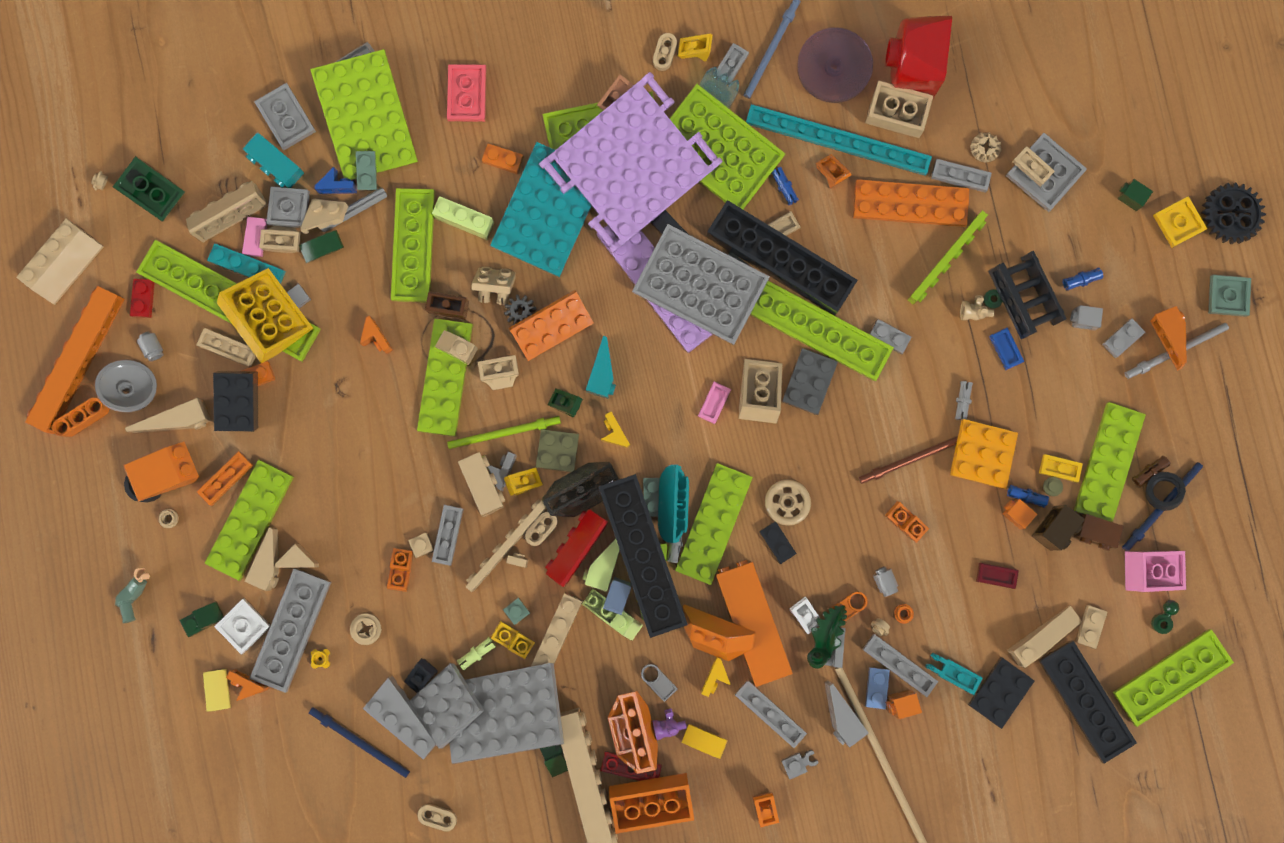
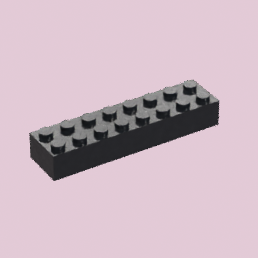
M728 200L707 231L706 237L734 253L739 258L834 316L838 313L858 281L848 273Z
M636 474L599 486L649 637L652 638L687 626L683 609Z

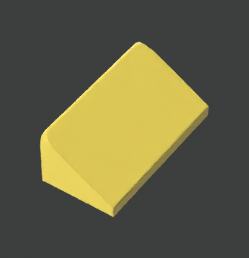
M227 669L203 673L207 712L231 708L229 685L226 678L228 675Z

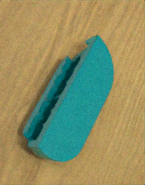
M676 464L667 466L663 470L659 481L658 530L662 539L668 543L679 542V539L683 533L687 532L689 479L682 471V467Z

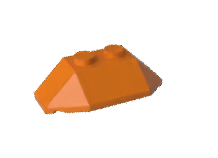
M683 605L682 609L688 624L684 626V629L693 648L726 661H730L753 648L755 631L688 605Z
M638 691L618 695L608 715L616 754L637 774L654 771L657 769L658 743L649 707Z

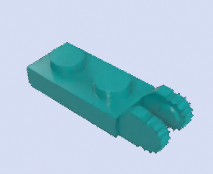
M932 652L931 657L944 664L941 670L931 664H926L925 668L935 672L939 677L968 693L975 695L983 678L957 663L944 659Z

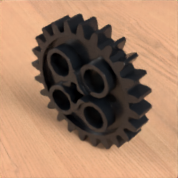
M1237 182L1232 185L1227 183L1211 191V195L1205 198L1207 202L1202 204V206L1206 209L1201 214L1206 215V217L1202 220L1208 222L1207 228L1212 229L1209 233L1210 235L1216 233V240L1222 237V243L1229 240L1231 245L1235 242L1240 244L1256 236V232L1262 229L1260 225L1265 223V221L1261 217L1265 216L1266 213L1261 212V210L1265 206L1259 205L1263 199L1255 198L1258 192L1252 194V187L1245 190V184L1238 187ZM1222 200L1226 202L1227 207L1223 206ZM1221 219L1226 221V226L1222 223ZM1240 220L1244 221L1245 227L1241 225Z

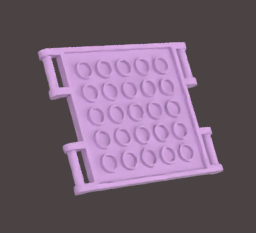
M651 72L646 74L626 93L539 163L542 169L545 168L559 185L560 191L563 194L576 186L599 215L592 219L588 225L594 228L610 247L611 253L619 249L723 162L705 143L700 132L687 141L664 111L672 106L675 101L669 98L654 80V75ZM647 83L662 100L663 104L660 107L643 87ZM696 143L712 164L707 166L692 145ZM555 160L571 181L566 183L550 163ZM604 220L620 240L615 243L599 222Z

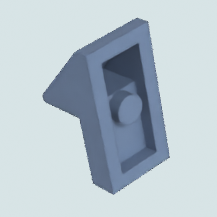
M614 577L603 609L622 615L632 584Z

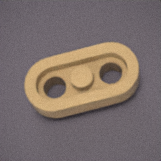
M671 33L661 35L656 46L653 65L659 71H665L670 68L675 54L677 39ZM665 43H670L671 46H670V47H666L664 44H665ZM664 60L665 64H660L659 61Z
M551 512L542 513L526 531L525 539L527 543L532 546L542 544L558 524L556 515ZM546 518H550L552 520V523L550 525L545 524ZM535 532L539 534L537 540L532 538V534Z
M425 804L418 811V820L423 825L450 831L457 823V816L452 810L433 804ZM426 811H431L432 816L427 817ZM444 817H450L451 822L446 823Z

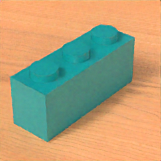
M258 132L243 148L247 153L245 157L253 164L259 163L261 165L259 169L267 176L272 174L275 177L273 181L282 188L284 185L287 188H292L304 174L300 167Z

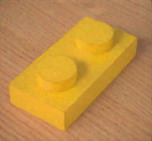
M1044 454L1039 474L1077 483L1080 479L1083 463Z

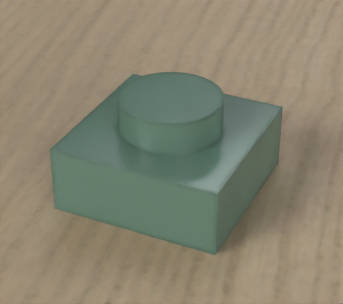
M517 598L503 609L514 625L530 614V611L520 598Z

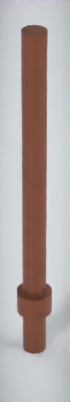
M958 436L882 468L876 467L871 470L872 472L858 477L859 482L863 484L873 479L878 480L887 473L955 446Z

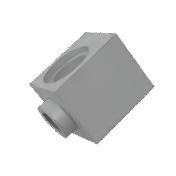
M1082 305L1076 307L1070 316L1072 327L1097 330L1101 327L1103 308Z

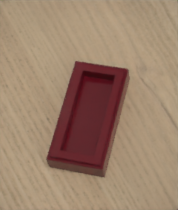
M979 563L976 582L1016 589L1019 570Z

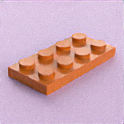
M574 290L511 326L509 329L526 359L530 361L594 324L578 293Z

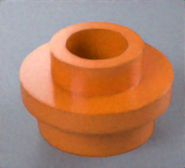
M900 604L895 608L894 617L899 623L906 624L913 619L914 612L909 605ZM902 610H905L907 613L905 617L900 615Z

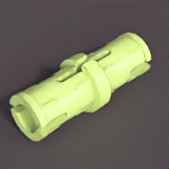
M488 637L477 647L473 646L470 652L457 660L459 665L462 664L460 667L463 670H466L477 660L483 659L482 656L496 647L494 643H491V638Z

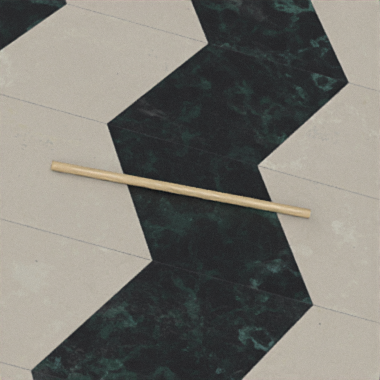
M843 667L835 668L858 719L869 733L867 737L918 843H927Z

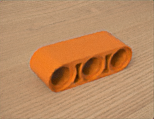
M90 398L58 418L53 423L52 430L58 436L72 437L106 416L110 408L105 406L99 398ZM97 403L100 404V409L98 411L95 410V406ZM83 413L84 418L79 422V416ZM66 424L67 430L63 432L62 428Z

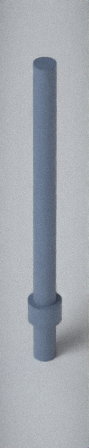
M793 0L789 9L785 10L782 16L783 20L749 83L744 97L751 98L789 23L793 21L795 11L801 2L800 0Z

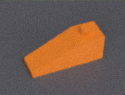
M1175 306L1155 314L1150 322L1178 371L1187 363L1186 322L1184 314Z

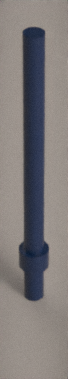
M1196 462L1182 478L1185 487L1203 468V465L1199 462ZM1176 486L1163 500L1164 502H1170L1177 497ZM1155 509L1138 529L1135 528L1130 534L1131 537L1122 548L1125 551H1130L1137 542H1140L1145 537V532L1164 511Z
M314 707L309 711L308 714L319 720L321 725L331 728L406 778L410 773L409 770L335 722L334 718L330 715H325Z

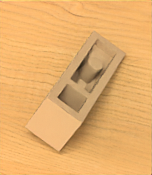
M268 529L244 581L265 591L274 589L279 580L277 577L279 568H275V563L279 560L278 529Z

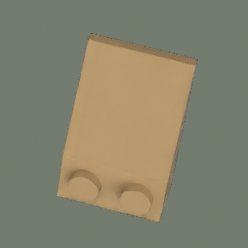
M744 360L739 419L777 423L781 412L782 363Z

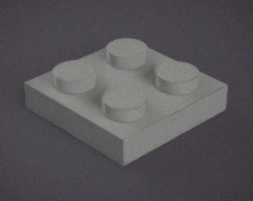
M271 187L266 224L301 228L308 210L310 191Z

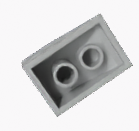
M827 680L825 688L831 722L835 729L833 734L842 745L846 744L850 748L869 733L834 684Z

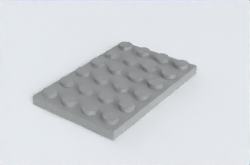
M667 224L632 293L734 345L770 276Z
M554 663L465 680L484 711L449 742L452 764L564 744Z

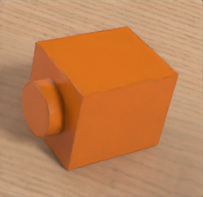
M1021 499L1010 500L1004 507L1006 510L1002 513L1019 529H1025L1038 515Z

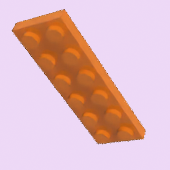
M856 180L853 218L966 227L968 222L969 188Z

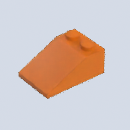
M185 442L165 447L124 465L138 502L195 483L199 477Z

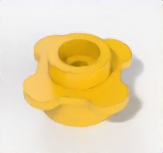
M328 649L323 651L312 650L311 667L313 669L318 667L328 668L330 666V651Z

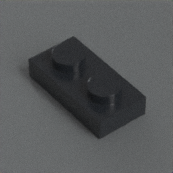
M773 522L759 531L779 564L797 554L777 522Z

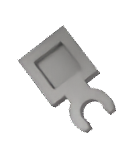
M813 750L807 751L803 757L798 752L781 760L789 779L808 772L805 766H816L819 763L818 760L809 761V756L814 754Z

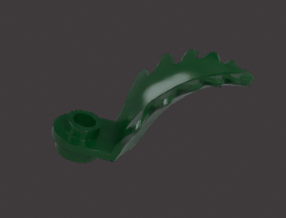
M844 605L834 606L835 609L829 608V613L824 611L823 616L825 620L821 618L816 619L819 628L813 627L811 629L815 646L807 655V661L812 668H822L832 657L833 650L841 646L842 642L838 636L844 634V630L840 627L846 624V621L843 619L847 618V615H845L847 610H845L846 607Z

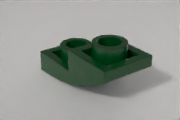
M337 230L299 245L306 263L344 248Z

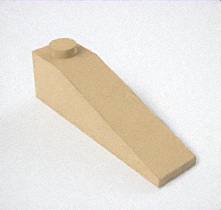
M196 398L128 426L125 429L131 433L193 428L197 430L204 428L211 419L204 401Z
M1069 605L1007 651L1018 666L1026 668L1050 650L1082 621Z

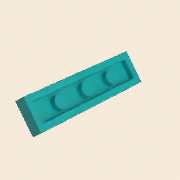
M215 243L207 259L210 263L246 277H251L269 268L280 284L286 273L282 269Z

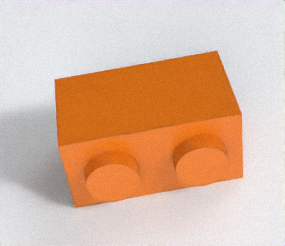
M908 689L887 695L888 701L885 702L887 711L896 718L903 719L922 713L917 693Z

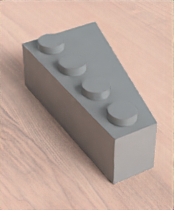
M393 676L388 677L363 709L424 759L436 744L410 703L406 693L397 684L396 679Z

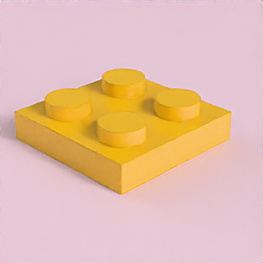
M1189 196L1153 215L1171 248L1207 230Z

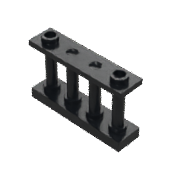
M1034 250L1021 257L1022 263L1009 268L1006 267L1005 263H1001L988 271L1021 340L1036 333V326L1051 321L1054 326L1067 319ZM1026 269L1030 280L1015 285L1010 275ZM1034 286L1039 297L1023 303L1019 292ZM1043 304L1047 314L1032 320L1027 309Z

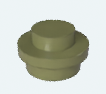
M1050 477L1044 481L1043 490L1049 496H1058L1063 490V484L1060 479Z

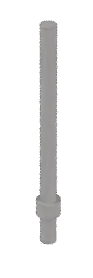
M1223 323L1187 341L1186 350L1228 330V324ZM1165 352L1147 362L1142 361L1137 364V367L1125 372V376L1127 379H1130L1140 373L1144 374L1150 371V368L1170 359V356Z

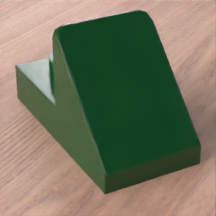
M555 388L547 405L568 416L575 417L583 399Z
M213 602L192 611V614L179 621L187 637H192L221 621L224 615L218 603Z
M561 745L540 748L544 757V764L552 778L568 771Z

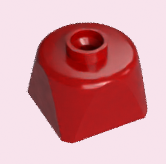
M952 16L911 17L901 21L896 38L890 37L885 58V66L891 67V84L895 88L922 92L932 95L934 99L944 83L947 73Z

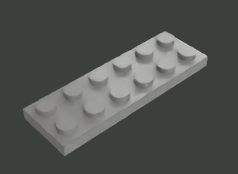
M296 568L293 569L249 679L279 691L288 692L331 585L330 581Z

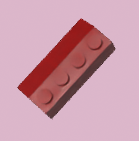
M590 509L587 512L585 510L578 518L580 523L577 528L572 527L567 535L569 539L566 544L561 543L556 551L558 553L555 560L551 558L545 567L547 569L545 574L562 587H566L609 523Z

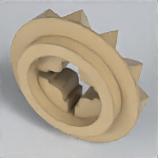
M990 132L980 133L971 143V152L977 160L991 162L999 156L1002 150L1001 142H999L997 136L990 134ZM988 141V146L991 148L985 153V148L981 145Z
M368 613L358 615L350 626L352 638L361 645L374 643L382 631L380 621L374 615ZM363 623L366 626L373 625L368 635L366 632L359 633L364 628Z

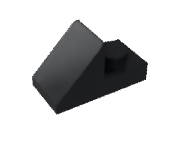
M421 658L404 682L418 693L437 674L438 670L426 659Z

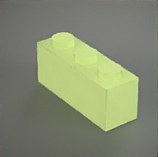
M440 196L432 212L435 219L486 240L494 225L492 217Z

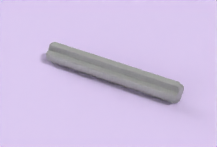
M379 188L349 205L343 222L387 197L385 190ZM339 224L329 225L321 230L326 232Z

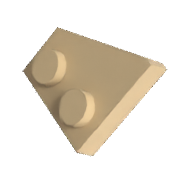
M312 199L300 230L303 234H307L309 229L316 227L323 229L329 225L342 223L348 205L346 202Z

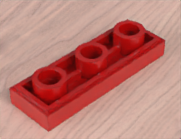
M605 751L600 771L642 781L659 778L662 764H657V769L654 771L637 774L635 771H629L628 765L616 753Z

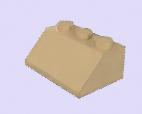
M878 81L865 123L920 138L926 125L933 96L910 89L895 88L893 84Z
M479 452L458 461L481 516L486 517L503 508L505 498L501 491L497 492L495 484H498L494 473L490 474L487 469L490 464L486 455L482 456Z

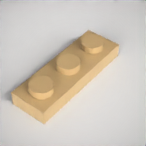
M206 328L203 329L197 342L199 347L248 367L252 366L256 357L248 345Z

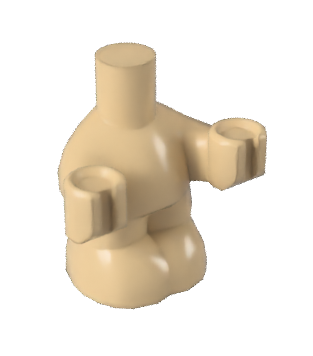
M981 295L975 296V304L962 301L960 318L961 320L972 319L976 321L985 317H993L994 310L982 306L984 298Z

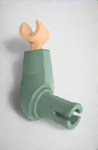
M145 568L136 569L133 579L115 598V605L120 608L123 623L136 620L132 603L142 594L147 584L146 580L150 578L149 573H144Z

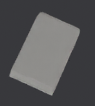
M508 452L507 455H503L500 462L501 469L488 466L490 473H494L498 484H495L498 490H504L506 485L504 477L510 475L517 457L513 453Z

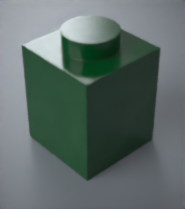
M1133 179L1129 183L1125 182L1120 188L1119 192L1121 194L1118 200L1133 210L1138 211L1145 205L1153 191L1136 179Z

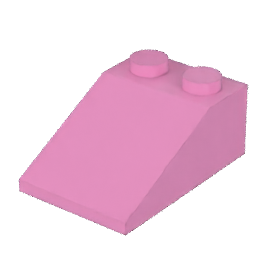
M1125 551L1126 590L1138 592L1186 590L1185 551Z

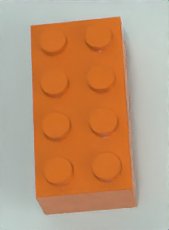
M687 773L609 786V799L616 834L694 821Z

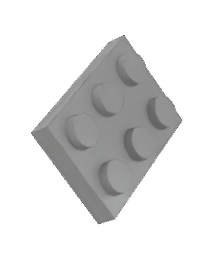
M287 83L254 101L283 150L316 132Z

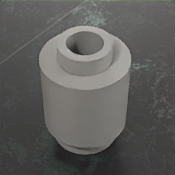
M145 332L139 335L137 343L145 358H148L149 361H155L163 356V348L155 333Z
M885 566L875 570L876 574L873 577L880 593H883L884 597L898 592V583L891 568L887 569Z

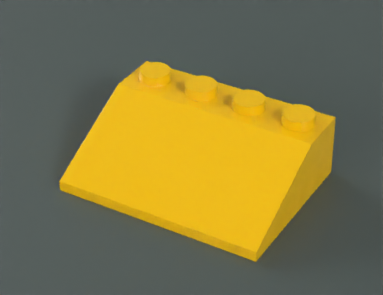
M269 268L231 286L218 295V306L261 363L278 355L313 329Z

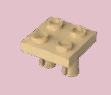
M478 268L472 281V290L478 291V302L482 303L483 299L484 303L490 302V292L497 293V304L501 305L502 300L503 305L509 304L508 298L516 279V272L509 269Z

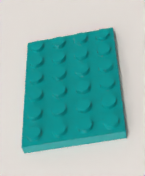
M536 142L490 246L560 277L592 205L576 186L572 187L565 194L560 191L559 185L545 168L542 169L539 165L542 160L555 150ZM555 160L550 163L566 183L571 181Z

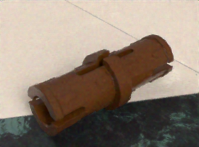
M1161 456L1151 465L1147 464L1143 471L1132 477V481L1137 487L1141 488L1153 475L1160 473L1169 467L1171 463L1167 457Z

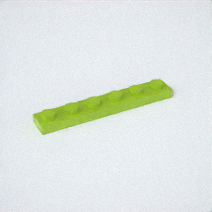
M982 210L908 298L911 304L917 301L921 302L926 297L927 293L925 291L929 286L933 288L940 280L937 276L941 272L944 274L950 268L951 264L949 262L951 259L954 258L956 260L963 252L961 247L964 244L969 245L974 239L973 233L976 229L980 231L987 223L985 221V218L988 216L987 213Z

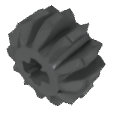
M516 295L517 301L510 298L509 301L512 305L505 304V308L508 311H505L504 314L505 316H510L507 319L509 323L514 321L513 325L534 314L532 312L537 310L535 306H532L533 300L527 302V296H524L521 300L520 296ZM520 307H522V309L525 310L522 311V315L518 314Z

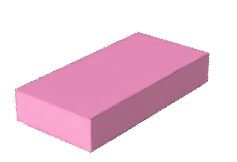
M247 217L242 250L243 255L263 257L264 250L259 248L261 229L267 230V219Z
M713 382L698 417L715 424L731 389Z

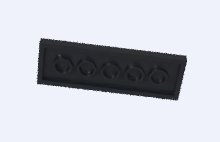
M1073 640L1038 660L1101 763L1105 764L1137 744Z

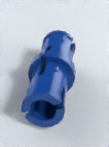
M778 167V170L774 169L771 174L779 186V192L783 193L788 206H790L793 202L799 201V198L796 196L792 188V182L788 181L782 167Z
M1099 267L1088 272H1079L1078 275L1063 279V287L1068 291L1079 286H1087L1088 283L1103 279V272Z
M1010 485L1007 491L1008 497L1021 499L1025 504L1031 503L1045 508L1049 501L1048 496L1033 492L1029 488L1022 489Z

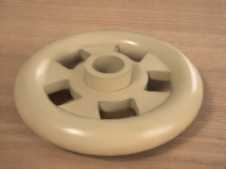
M788 479L781 480L769 488L765 497V507L767 513L775 522L788 526L795 525L803 521L808 515L811 499L807 489L799 482ZM791 487L792 493H783V488ZM775 494L780 496L778 504L773 502ZM801 494L803 502L798 503L795 495ZM786 499H789L791 501L790 506H786L784 504V501ZM779 508L782 511L786 512L784 517L780 516L777 513V510ZM798 508L800 513L793 516L791 512Z

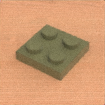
M541 429L536 468L574 473L579 434Z

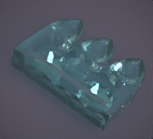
M712 67L705 73L699 86L730 109L739 93V80H734L727 86L728 74H722L716 79L717 68Z

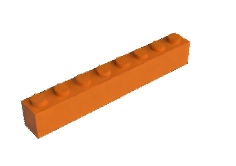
M99 286L92 291L90 301L81 312V318L74 325L69 340L64 343L63 351L60 357L55 360L51 374L46 377L42 391L37 394L33 408L28 411L25 423L43 432L54 434L52 430L53 423L65 414L125 300L124 298Z

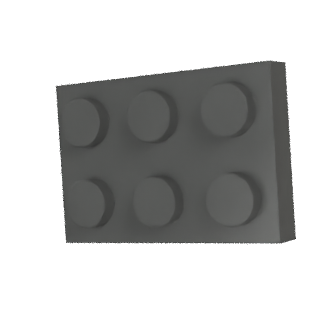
M802 348L782 402L818 415L838 361Z

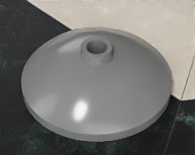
M120 360L106 365L98 373L95 380V391L99 400L108 408L119 412H133L146 407L153 400L157 390L156 379L152 371L145 365L131 360Z

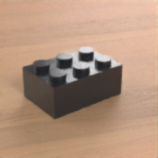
M217 371L213 373L214 431L254 432L257 430L258 372Z

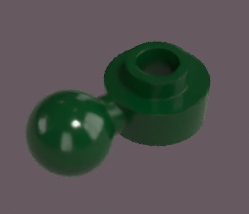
M995 289L989 290L983 296V303L987 308L995 309L1003 303L998 291ZM992 295L997 297L996 302L991 301Z
M1174 600L1166 601L1163 605L1164 613L1155 615L1151 620L1153 630L1160 634H1167L1173 628L1171 616L1176 615L1180 610L1179 604ZM1165 621L1166 626L1161 628V622Z

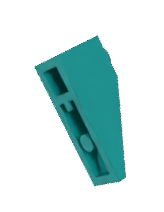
M603 336L586 392L608 399L609 395L613 396L616 385L613 384L614 378L608 340L606 336Z

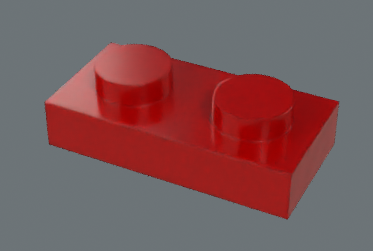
M133 279L131 317H152L155 282L149 279Z

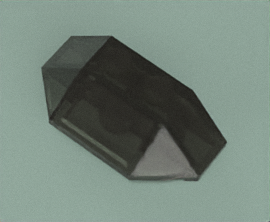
M610 462L587 463L554 481L541 500L550 516L576 517L584 510L587 511L603 502L599 486L617 481L619 478Z

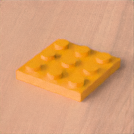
M962 419L950 476L1007 489L1018 433Z

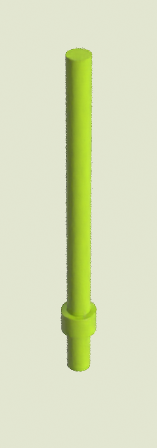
M560 416L548 419L540 418L536 419L537 421L448 441V448L452 449L535 429H547L548 426L561 424Z

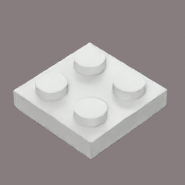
M242 599L214 627L240 654H244L271 625L246 599Z

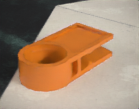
M852 592L834 606L844 605L846 607L847 613L845 615H847V618L843 620L847 621L865 609L867 597L861 592ZM855 594H860L864 599V604L859 609L853 608L850 604V599Z

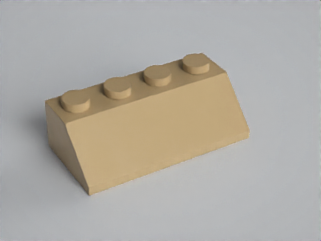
M253 181L243 183L236 191L228 192L222 199L210 202L203 210L193 212L186 219L188 230L191 235L201 242H205L268 206V203Z
M65 219L16 278L31 290L56 305L104 246L75 223Z

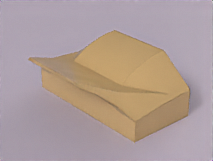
M272 226L268 230L261 229L259 246L261 250L281 253L299 252L300 232H297L295 227Z
M516 355L478 362L480 379L482 382L487 383L492 390L513 387L515 378L519 375Z

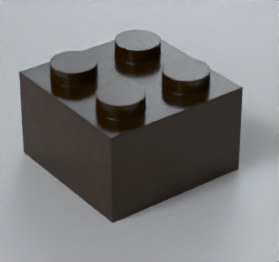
M1067 505L1054 506L1031 537L1049 551L1065 550L1071 543V537L1079 533L1083 528L1082 523L1085 519Z

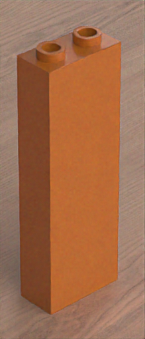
M744 560L736 563L737 567L730 569L727 566L719 569V573L715 576L732 623L756 632L753 648L743 655L755 687L793 673L754 564Z

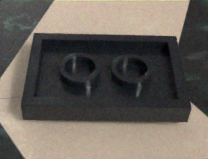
M1000 657L968 705L1002 729L1035 680Z

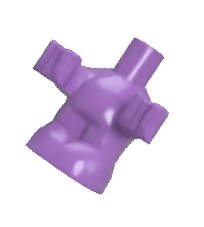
M672 708L665 710V721L653 720L657 740L675 736L679 730L687 728L685 721L676 722L673 719Z

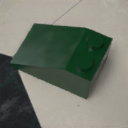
M137 156L134 157L113 185V188L162 222L185 193V191Z

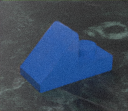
M333 167L315 185V190L319 194L357 193V186L351 179L343 178L338 181V171Z

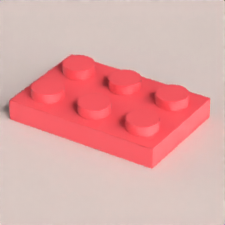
M448 65L447 120L485 122L486 65Z

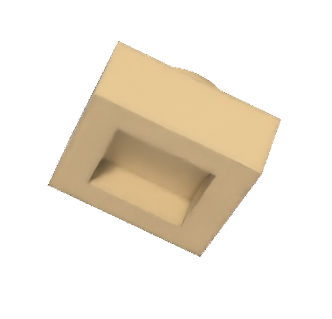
M428 533L408 540L415 558L434 551Z
M514 553L513 556L508 555L506 563L527 568L529 560L524 559L525 555Z

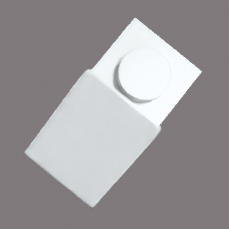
M806 597L789 609L807 634L811 633L813 627H819L816 619L820 617Z

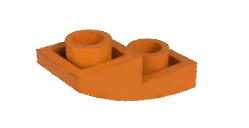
M899 501L885 514L893 524L916 543L929 530L917 516L913 515Z
M393 548L387 589L407 592L413 551Z

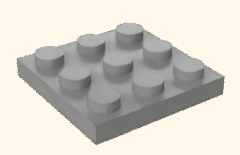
M1043 133L1030 149L1055 172L1041 187L1016 165L1008 172L1006 177L1045 210L1050 212L1087 168Z
M452 663L444 668L410 700V703L438 748H444L484 711L455 664Z

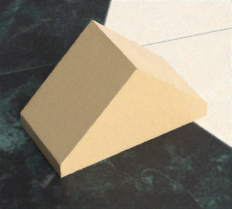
M294 544L275 563V568L319 567V563L300 544Z

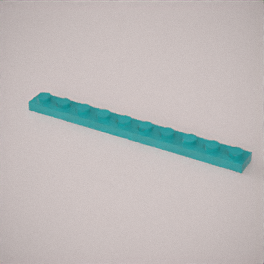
M752 104L746 123L750 126L924 176L927 175L932 156Z

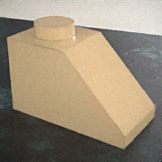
M445 330L435 345L436 348L467 365L470 364L478 350L474 344Z

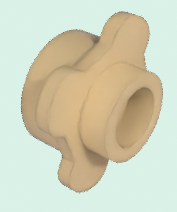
M102 171L95 174L91 182L94 190H103L108 176L103 175Z

